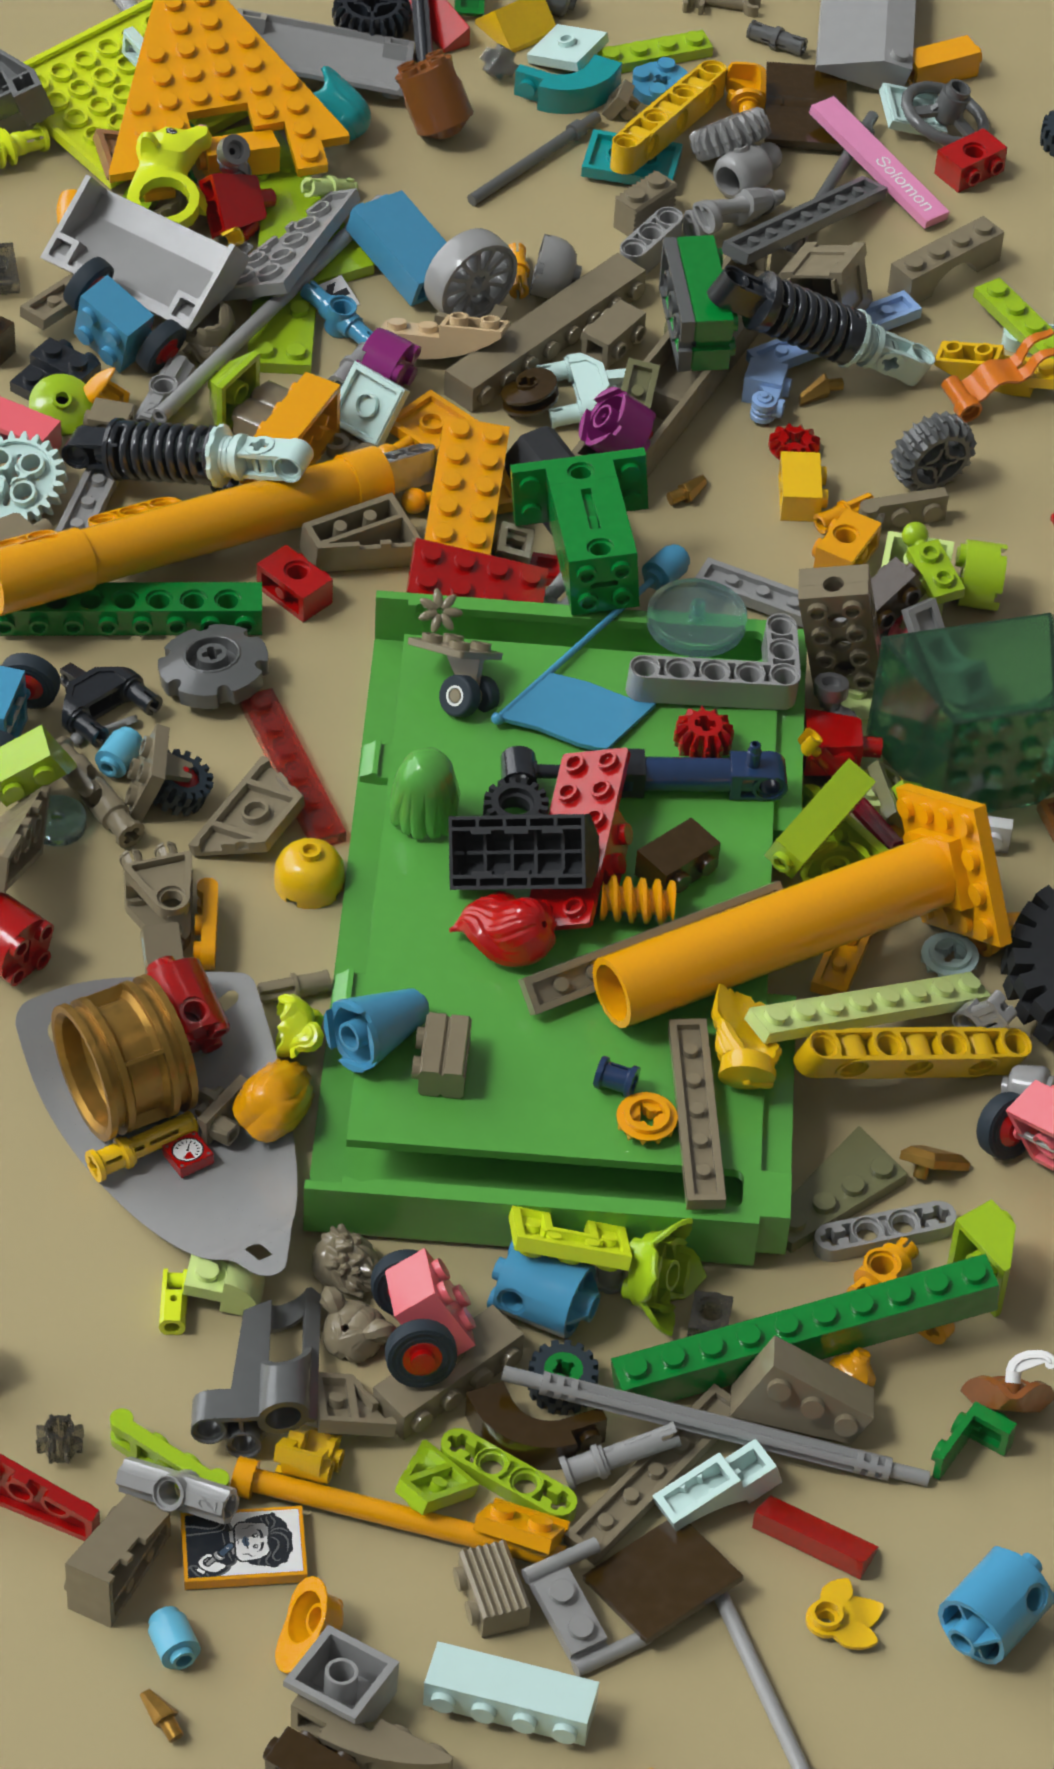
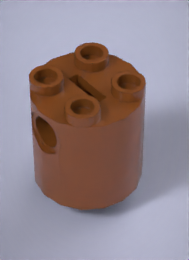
M437 49L426 54V59L416 64L414 60L399 65L397 67L399 73L396 75L395 80L402 89L405 105L417 135L446 139L459 133L474 111L462 80L456 74L452 55L444 54L442 49Z

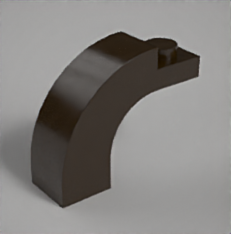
M504 1381L466 1392L465 1416L474 1434L537 1470L562 1469L558 1457L564 1455L566 1458L576 1456V1451L590 1450L591 1445H599L605 1442L607 1417L601 1409L596 1408L561 1420H540L525 1414L516 1406Z

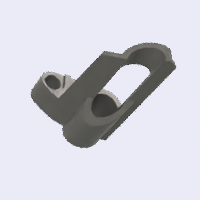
M312 1287L306 1288L299 1297L286 1304L274 1306L271 1299L243 1311L231 1389L205 1390L196 1394L192 1400L191 1435L196 1441L203 1444H215L226 1440V1450L230 1455L239 1458V1456L251 1458L260 1452L262 1441L269 1433H288L289 1430L299 1429L306 1422L312 1423L317 1420L321 1304L319 1302L321 1295ZM303 1321L302 1353L288 1361H270V1334L285 1331Z

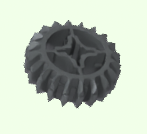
M945 411L940 415L935 412L930 418L923 416L921 422L913 423V427L909 431H903V438L895 441L897 447L891 451L893 458L890 460L895 477L911 492L934 489L939 486L944 487L947 482H954V478L958 474H964L962 469L971 464L970 458L976 454L974 447L977 442L974 439L970 426L961 417H958L956 413L951 415Z

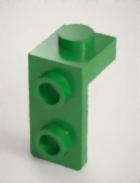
M975 1401L967 1413L960 1412L951 1427L950 1432L952 1434L948 1440L941 1439L936 1445L931 1456V1460L935 1461L932 1477L938 1480L942 1478L969 1439L1005 1457L1012 1447L1017 1423L1011 1421L1003 1413L993 1411Z

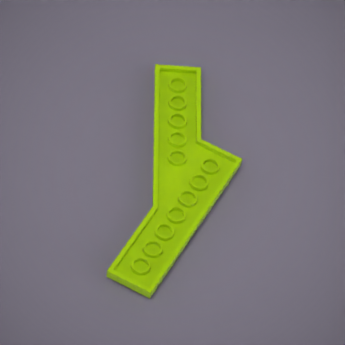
M248 124L214 134V137L252 132V125ZM278 130L273 131L280 144V171L256 175L259 179L261 190L272 188L276 194L275 206L265 208L267 217L260 221L258 247L272 236H278V239L287 233L285 230L286 225L292 221H299L307 217L306 210L322 198L305 197V193L301 192L302 180L311 176H297L289 145ZM344 221L329 241L346 225ZM352 240L311 281H315L320 285L342 275L346 282L373 275L374 263L357 242ZM300 292L249 340L248 353L254 350L260 353V373L303 375L305 372L311 373L316 308L300 296ZM273 295L262 296L253 300L251 316Z

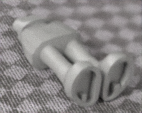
M745 188L733 199H706L693 204V209L687 210L684 213V236L709 235L719 231L723 223H734L737 226H742L759 220L761 215L772 213L785 200V192L782 189L774 191L771 188Z

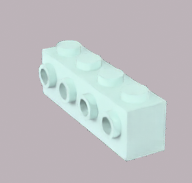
M438 1641L424 1682L423 1705L432 1707L440 1713L453 1712L472 1717L480 1723H496L512 1727L517 1732L523 1734L535 1733L551 1737L563 1744L575 1743L585 1746L597 1706L599 1682Z

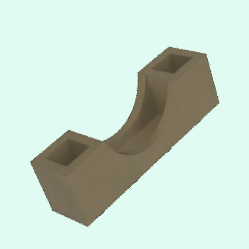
M982 216L891 263L887 292L892 295L905 290L917 303L932 297L940 280L957 265L966 263L974 271L979 272L1000 261L1004 231L985 216Z
M491 1305L473 1318L476 1327L472 1331L476 1346L464 1352L462 1359L455 1365L451 1374L442 1382L430 1387L414 1388L401 1384L390 1375L373 1387V1396L379 1402L378 1411L384 1418L393 1417L396 1420L395 1433L402 1440H405L415 1432L420 1433L431 1424L432 1420L444 1411L449 1412L455 1409L462 1399L466 1397V1392L487 1386L494 1376L503 1371L504 1365L515 1367L519 1363L523 1355L524 1333L494 1305Z

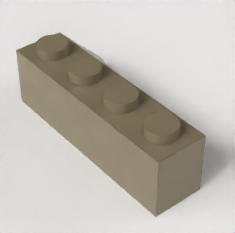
M44 785L0 817V892L5 893L43 854L51 786Z

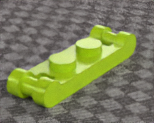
M119 1408L111 1413V1445L125 1456H132L177 1471L190 1469L196 1472L200 1478L226 1486L230 1485V1477L225 1470L220 1468L210 1470L202 1465L193 1454L183 1453L170 1445L168 1440L161 1434L151 1433L135 1423L134 1416L130 1410Z

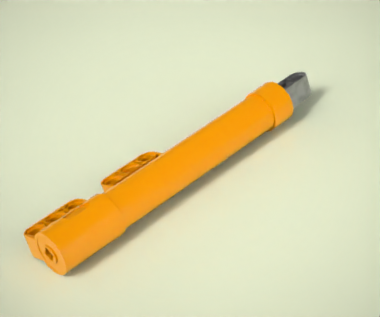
M424 443L383 453L377 446H367L338 454L333 460L308 466L300 480L294 483L256 480L184 501L176 497H159L91 516L88 518L89 527L79 529L73 527L58 532L54 530H39L0 541V616L91 591L99 584L298 529L305 522L389 493H393L395 496V493L408 490L409 488L433 483L437 461L436 447L433 444Z

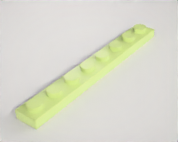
M965 972L751 1007L744 1019L764 1044L809 1037L817 1030L863 1028L957 1012L965 1003L976 998L979 1002H982L991 995L972 972Z

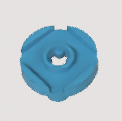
M661 57L658 61L637 66L633 69L632 84L635 87L632 94L641 103L649 106L651 102L655 101L688 72L681 66L676 65L675 60L669 57Z

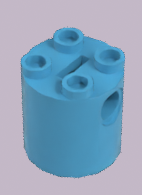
M512 1240L507 1259L499 1257L494 1266L492 1279L497 1280V1283L489 1295L487 1308L494 1305L504 1315L567 1339L575 1332L581 1320L590 1323L598 1309L601 1295L595 1280V1266L581 1262L576 1265H570L559 1261L557 1258L543 1255L539 1258L527 1257L514 1250Z
M993 1547L939 1605L938 1617L940 1624L950 1643L957 1651L984 1664L996 1665L1011 1652L1053 1606L1054 1593L1041 1573L1043 1569L1041 1562L1030 1553H1024L1021 1556L1006 1548Z

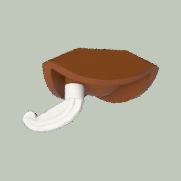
M1028 1350L1019 1353L1009 1361L1005 1376H977L965 1382L960 1391L973 1404L976 1401L990 1409L1040 1413L1054 1401V1391L1051 1386L1042 1381L1030 1383L1021 1379V1374L1025 1370L1044 1363L1048 1369H1054V1355L1044 1350Z

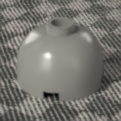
M544 234L529 293L540 298L550 299L580 278L582 266L577 265V253L568 241L557 236Z

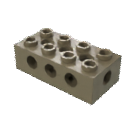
M869 564L799 569L798 601L813 688L817 675L832 672L846 677L849 681V689L861 691L883 689V654ZM840 617L846 618L844 622H839L834 619ZM849 641L850 644H849V645H841V644H839V642Z

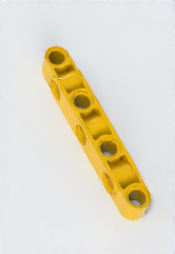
M716 60L702 62L628 122L612 138L610 169L615 173L626 175L636 172L706 114L724 96L726 65Z
M883 1027L817 1030L796 1051L793 1061L796 1069L802 1075L809 1078L893 1079L1008 1075L1014 1066L1019 1065L1031 1053L1032 1042L1025 1032L1016 1028Z

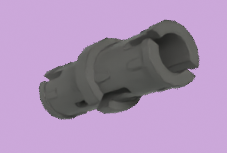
M756 20L751 21L746 32L747 38L769 45L770 49L777 50L778 48L800 57L805 53L808 39L805 37L791 34L785 31L783 27L777 26L775 28Z

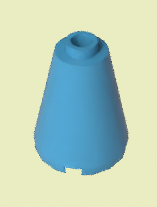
M413 988L340 999L332 1003L331 1009L326 1010L324 1014V1032L330 1049L337 1048L343 1057L338 1061L352 1072L363 1073L376 1066L414 1033L418 1027L426 1022V1015L429 1014V1003L423 994Z

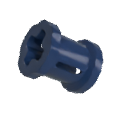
M603 1056L598 1064L593 1086L597 1089H601L603 1086L623 1093L624 1098L629 1097L635 1092L641 1068L635 1065L629 1068L611 1062L610 1057Z

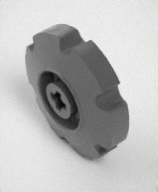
M214 624L209 625V628L203 631H197L196 629L188 630L172 639L164 647L165 657L158 659L160 682L165 693L168 696H179L180 703L185 706L200 709H216L225 702L238 704L247 700L264 686L263 676L268 675L270 672L268 651L263 640L258 636L248 637L247 629L234 625Z

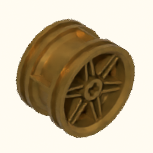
M143 974L134 978L132 982L126 980L91 995L77 998L71 1001L70 1005L63 1003L53 1008L51 1015L52 1035L63 1077L80 1115L91 1132L99 1140L106 1142L116 1138L117 1133L124 1135L140 1127L177 1115L180 1110L185 1112L196 1107L199 1095L198 1078L188 1039L168 996L151 976Z

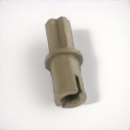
M326 969L302 975L290 973L288 978L260 982L257 985V990L261 1003L266 1004L277 1002L278 996L283 994H295L301 998L331 993L332 984L330 974Z

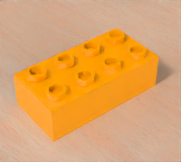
M305 372L298 382L292 383L288 394L282 402L276 403L269 418L259 424L257 432L253 437L268 436L271 438L302 439L312 447L314 452L313 459L308 466L316 464L325 453L326 445L328 443L332 444L334 434L340 433L341 384ZM247 479L245 481H240V483L245 484L256 480Z

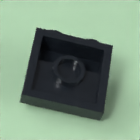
M49 337L29 354L30 364L10 381V391L29 400L34 386L43 378L53 374L72 375L86 384L95 374L101 371V363L93 353L86 352L82 354L74 350L69 341L65 339L56 341ZM60 396L56 401L59 404H66L68 399Z

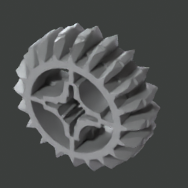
M756 107L696 129L689 135L692 151L695 153L697 160L707 161L722 156L729 151L732 152L735 148H742L744 142L751 145L765 139L771 133L768 116L765 115L763 108Z

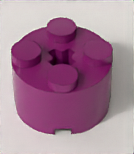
M379 327L369 336L362 348L366 352L362 362L356 361L400 386L404 384L410 386L417 375L418 369L414 367V363L418 359L422 347Z
M610 387L599 393L594 398V401L597 402L592 411L586 409L579 425L580 439L596 453L642 447L645 448L646 452L651 443L648 438L656 417L655 412L620 388Z

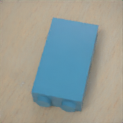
M402 190L392 194H385L378 199L366 203H359L353 207L345 230L410 306L427 301L428 298L424 290L425 275L434 256L447 243L445 239Z

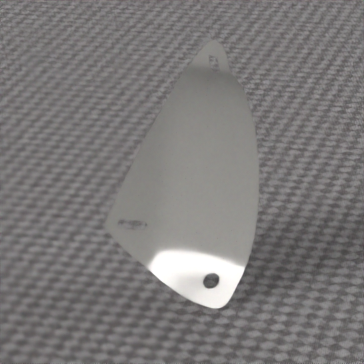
M206 972L218 999L228 991L233 990L238 993V1001L225 1011L230 1023V1031L221 1037L223 1045L219 1049L204 1054L202 1050L192 1054L199 1090L202 1087H207L214 1091L218 1086L226 1089L239 1075L249 1079L266 1066L268 1062H274L278 1059L256 984L245 973ZM136 977L101 979L64 986L26 1001L16 1014L15 1025L36 1089L58 1130L88 1170L85 1152L91 1149L97 1151L111 1145L115 1138L106 1142L99 1140L84 1122L66 1085L54 1042L48 1035V1027L54 1007L63 1003L70 1005L71 1001L77 998L91 995L126 980L132 982ZM198 1102L195 1108L188 1110L194 1115L196 1121L198 1116L194 1111L199 1106ZM180 1110L177 1115L140 1127L124 1135L117 1133L116 1138L119 1136L131 1138L184 1112ZM198 1124V1127H199L198 1135L200 1136V1134L202 1133V1131H201V1127H200L199 1124ZM240 1126V1133L230 1146L213 1140L208 1145L214 1154L215 1163L183 1178L178 1175L164 1157L161 1148L137 1159V1164L133 1168L128 1170L121 1168L108 1174L106 1180L99 1182L142 1224L185 1252L205 1259L230 1260L260 1276L276 1275L286 1267L298 1192L293 1131L277 1141L265 1143L252 1138L247 1130ZM260 1244L272 1255L258 1260L246 1249L252 1245Z

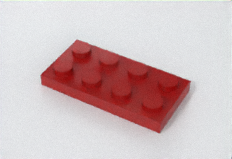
M416 538L413 546L406 593L433 595L434 590L438 588L442 595L446 596L455 594L459 597L543 603L548 569Z

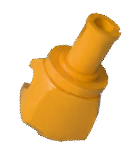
M732 62L726 71L725 90L728 93L726 106L734 114L756 107L763 108L764 110L767 88L766 69L756 63Z

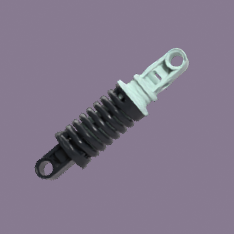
M727 265L707 290L709 299L716 306L742 315V322L746 329L767 334L772 338L776 337L782 342L787 341L792 346L807 350L811 354H817L821 358H827V360L838 364L841 368H849L852 364L856 363L860 367L874 369L881 374L901 380L907 385L915 386L935 363L934 354L926 346L909 341L895 333L885 331L878 324H872L871 316L865 310L854 309L818 292L803 288L799 284L792 283L787 279H781L778 274L772 271H766L759 277H756L735 266Z
M114 418L106 428L86 425L78 426L62 448L61 456L66 464L76 469H102L112 481L129 479L148 482L165 481L168 483L202 484L222 488L230 482L231 478L236 481L254 479L257 481L297 482L313 459L314 452L306 441L299 438L252 437L242 433L234 436L227 424L209 426L202 424L197 427L194 424L184 425L182 423L172 424L170 422L162 424L160 422H138L136 420Z

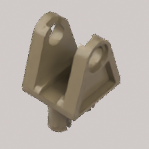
M168 841L169 853H167L164 843H160L154 850L156 858L143 860L141 852L137 849H132L135 859L132 861L129 850H126L119 857L124 871L126 913L140 929L142 926L178 922L179 930L182 933L180 935L182 950L184 951L191 941L193 907L191 851L178 853L176 844Z

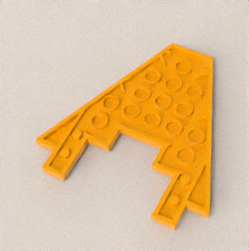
M154 0L109 168V181L114 183L133 179L139 167L136 144L142 132H155L164 127L189 129L191 128L189 120L248 111L253 131L267 129L277 131L284 129L298 177L328 172V162L324 148L349 144L350 135L345 127L228 0ZM172 187L152 189L144 194V201L146 203L176 198V190Z

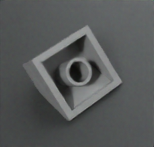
M328 1625L284 1679L283 1686L353 1724L372 1722L378 1718L397 1693L399 1661Z

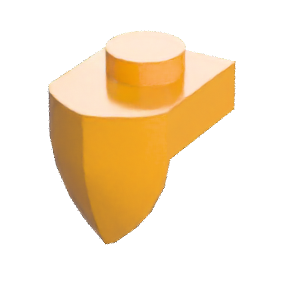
M115 367L98 372L85 384L83 389L89 402L93 404L96 397L129 402L130 392L110 381L116 370Z

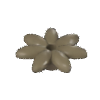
M436 588L433 593V601L427 598L420 599V603L427 611L419 615L418 619L420 621L432 620V633L438 631L441 622L445 628L453 631L454 624L451 618L460 617L463 615V612L451 607L456 600L455 594L448 596L443 601L441 591Z

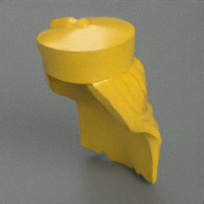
M718 984L711 1017L716 1029L715 1050L720 1061L719 1080L737 1089L772 1088L776 1079L775 1065L782 1055V1048L777 1042L764 1044L744 1019L749 1008L766 1004L760 1001L755 1003L752 997L741 994L738 991L734 992L731 988L727 989L724 984Z

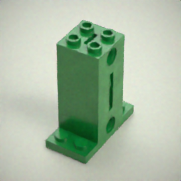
M645 448L510 465L515 526L549 522L571 615L639 607L638 554L627 511L649 509Z

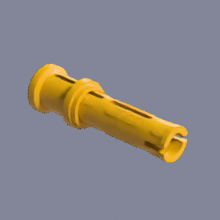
M186 1111L131 1138L119 1136L113 1140L111 1145L97 1151L91 1149L85 1152V1160L89 1171L97 1182H102L106 1180L108 1174L121 1168H126L127 1170L133 1168L137 1164V1159L161 1149L162 1145L192 1131L198 1133V1123L194 1115L190 1111Z

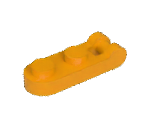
M206 877L197 882V896L199 897L197 900V912L199 914H195V935H201V941H194L193 957L200 960L205 971H215L219 913L218 882L213 878Z

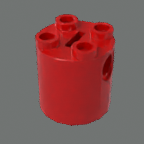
M0 892V978L12 986H17L35 969L42 970L48 964L51 958V952L48 951L54 932V925L6 892Z
M165 956L150 963L146 968L147 975L158 982L172 1003L185 1031L192 1054L200 1050L207 1054L219 1049L223 1045L221 1037L230 1031V1023L200 960L195 957L175 960L173 956Z

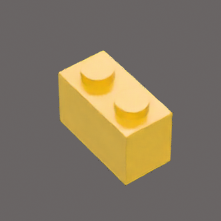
M781 451L778 472L780 521L814 522V515L820 513L821 509H827L828 489H822V486H826L827 467L821 466L820 453Z

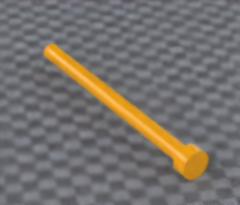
M239 1456L231 1479L230 1487L237 1489V1495L240 1498L251 1500L253 1493L472 1548L502 1540L473 1530L474 1522L434 1512L421 1515L406 1505L260 1469V1460ZM506 1541L512 1558L537 1563L567 1549V1546L559 1544L548 1555Z

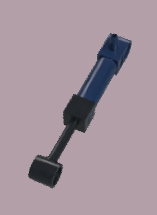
M752 741L748 751H730L729 758L645 756V749H628L631 755L621 798H644V791L727 792L729 793V800L776 801L785 796L788 791L785 758L777 752L762 751L761 743L758 741ZM512 746L507 748L500 757L501 779H504L506 784L509 783V777H516L517 783H521L522 778L528 779L529 786L533 782L537 783V779H557L560 765L537 764L534 751L528 747Z

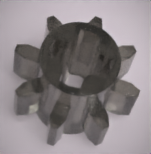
M497 43L494 49L486 47L480 57L485 62L482 70L499 81L503 79L504 75L512 78L519 66L513 61L516 54Z
M51 1414L45 1425L36 1426L38 1438L36 1440L37 1454L46 1452L49 1464L53 1462H66L69 1464L75 1452L83 1453L82 1439L84 1438L83 1424L74 1426L70 1414L67 1416H54Z

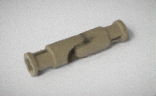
M62 736L55 739L77 764L76 769L62 777L70 788L80 793L83 803L105 829L112 831L116 836V843L121 848H129L136 845L145 834L144 825L132 818L129 814V807L108 783L100 777L92 763L84 755L78 754L74 749V742L69 737Z

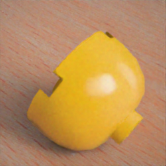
M302 838L293 841L280 852L274 868L275 890L285 902L287 898L297 902L298 908L319 909L331 905L336 901V895L341 890L343 892L345 888L344 861L336 848L324 840Z

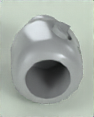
M744 142L742 148H735L732 152L729 151L717 160L713 170L715 184L720 192L729 199H733L745 188H764L770 183L773 170L780 166L782 152L776 144L771 142H765L759 146L756 144L748 145Z

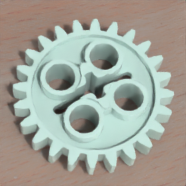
M13 431L9 432L8 439L3 440L0 435V464L6 463L0 467V518L12 513H20L29 522L33 519L38 522L42 519V513L53 515L51 504H62L58 494H65L67 492L64 483L68 481L65 472L66 466L63 459H61L58 449H53L49 440L42 443L38 434L30 440L26 431H23L20 438H16ZM34 467H38L36 470L29 471ZM25 496H30L29 498H27V499H25V500H20V499H22V498L25 497Z

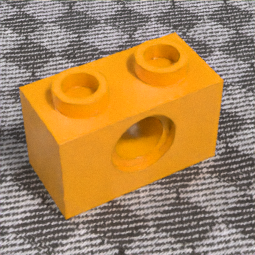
M846 508L838 519L834 518L831 521L824 538H818L812 549V556L815 557L813 568L866 564L879 547L882 523Z

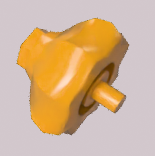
M857 1347L852 1353H844L831 1359V1366L870 1387L875 1385L876 1377L870 1364L872 1355L867 1350Z

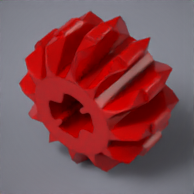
M701 706L699 711L688 708L686 714L679 716L676 722L673 736L674 746L678 747L679 756L722 758L725 755H729V751L732 748L734 738L733 725L730 724L728 715L718 714L717 708L711 711H706L703 706Z

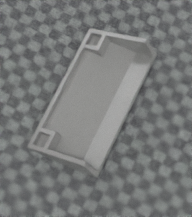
M820 0L815 70L880 90L882 83L905 86L913 67L916 0Z
M238 8L237 11L298 77L324 81L321 68L329 66L352 87L382 92V96L390 99H399L400 96H404L395 77L399 73L397 69L399 65L413 60L415 41L378 34L371 36L368 32L362 33L357 30Z
M87 174L40 256L43 260L72 274H75L82 265L94 257L105 259L114 268L112 279L151 313L165 320L173 319L190 332L236 286L250 261V258L234 244L230 243L226 247L107 190Z

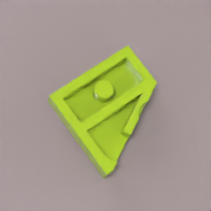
M425 1439L422 1440L415 1456L413 1455L407 1469L401 1475L394 1492L403 1498L410 1508L421 1515H425L474 1497L479 1483Z

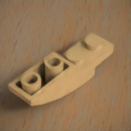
M454 312L448 314L440 325L433 321L411 323L403 318H391L386 320L380 328L389 330L421 346V353L418 359L427 360L461 356L487 347L503 337L510 327V321L500 320L498 316L486 315L479 318L469 317L464 312Z

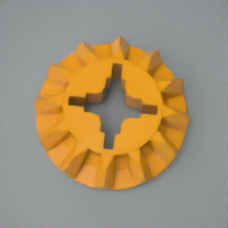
M640 1092L626 1097L620 1103L616 1118L618 1130L624 1131L628 1140L638 1139L642 1145L647 1141H654L659 1145L662 1138L672 1136L673 1130L677 1126L678 1115L674 1105L667 1098L656 1093ZM641 1112L649 1120L653 1119V1126L647 1125L645 1121H640Z

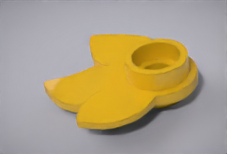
M849 1578L830 1581L822 1588L820 1599L808 1608L805 1622L810 1632L820 1638H833L841 1646L848 1649L865 1650L874 1647L878 1643V1639L871 1628L880 1619L884 1605L872 1599L853 1596V1588ZM826 1618L829 1619L831 1622L826 1623L821 1621L820 1619Z

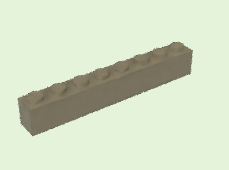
M617 252L516 321L508 328L501 339L487 347L471 352L446 369L444 395L471 413L483 405L489 404L493 398L501 394L503 387L516 380L520 373L554 359L558 353L568 346L575 344L580 339L583 329L588 324H592L597 320L605 309L611 308L620 299L629 304L639 300L645 292L646 270Z

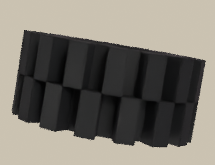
M509 777V783L507 784L504 779L498 780L497 786L492 784L489 787V792L486 791L484 795L483 816L548 815L549 799L546 797V792L543 788L538 790L539 784L533 782L529 786L528 779L522 778L521 783H517L516 777ZM517 807L527 812L524 814H511L504 811V809Z

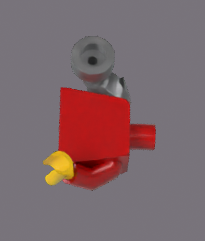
M231 134L220 140L217 145V161L222 173L210 174L198 182L200 190L205 195L207 201L206 216L212 239L225 236L229 244L232 243L235 246H240L258 231V222L267 217L265 208L274 207L276 204V194L272 188L261 190L259 179L256 175H252L251 167L247 161L250 156L249 144L242 136Z
M826 672L817 675L815 678L813 694L819 699L820 708L824 709L820 711L805 708L804 732L798 738L803 753L804 776L829 775L832 777L848 758L859 767L861 766L862 757L881 758L883 739L881 737L863 736L862 720L856 716L854 711L840 704L846 700L849 690V681L841 674Z

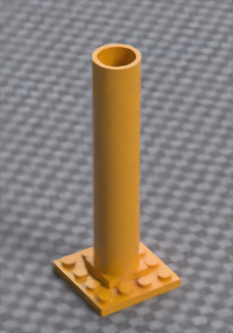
M910 783L896 787L898 797L896 807L899 815L902 817L905 833L903 835V845L597 958L593 964V982L598 1000L605 1014L617 1027L627 1028L716 994L718 984H724L727 989L738 986L919 916L923 923L1000 948L1011 944V932L986 804Z

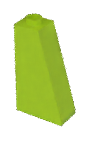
M848 758L775 840L764 856L771 861L778 871L785 873L792 879L848 818L876 781Z

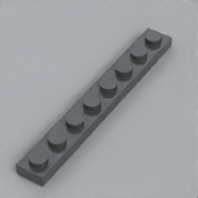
M860 176L723 241L722 252L731 257L735 263L748 265L885 199L888 187L865 176Z

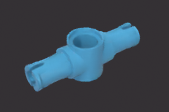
M310 281V284L307 283L303 286L300 296L318 310V314L325 320V331L332 337L351 338L357 344H360L361 342H366L374 332L363 323V319L356 313L357 305L352 298L345 295H330L315 281Z

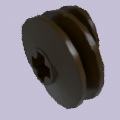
M533 367L520 373L516 380L506 384L501 390L504 411L511 416L528 417L550 409L559 397L555 374L548 369Z

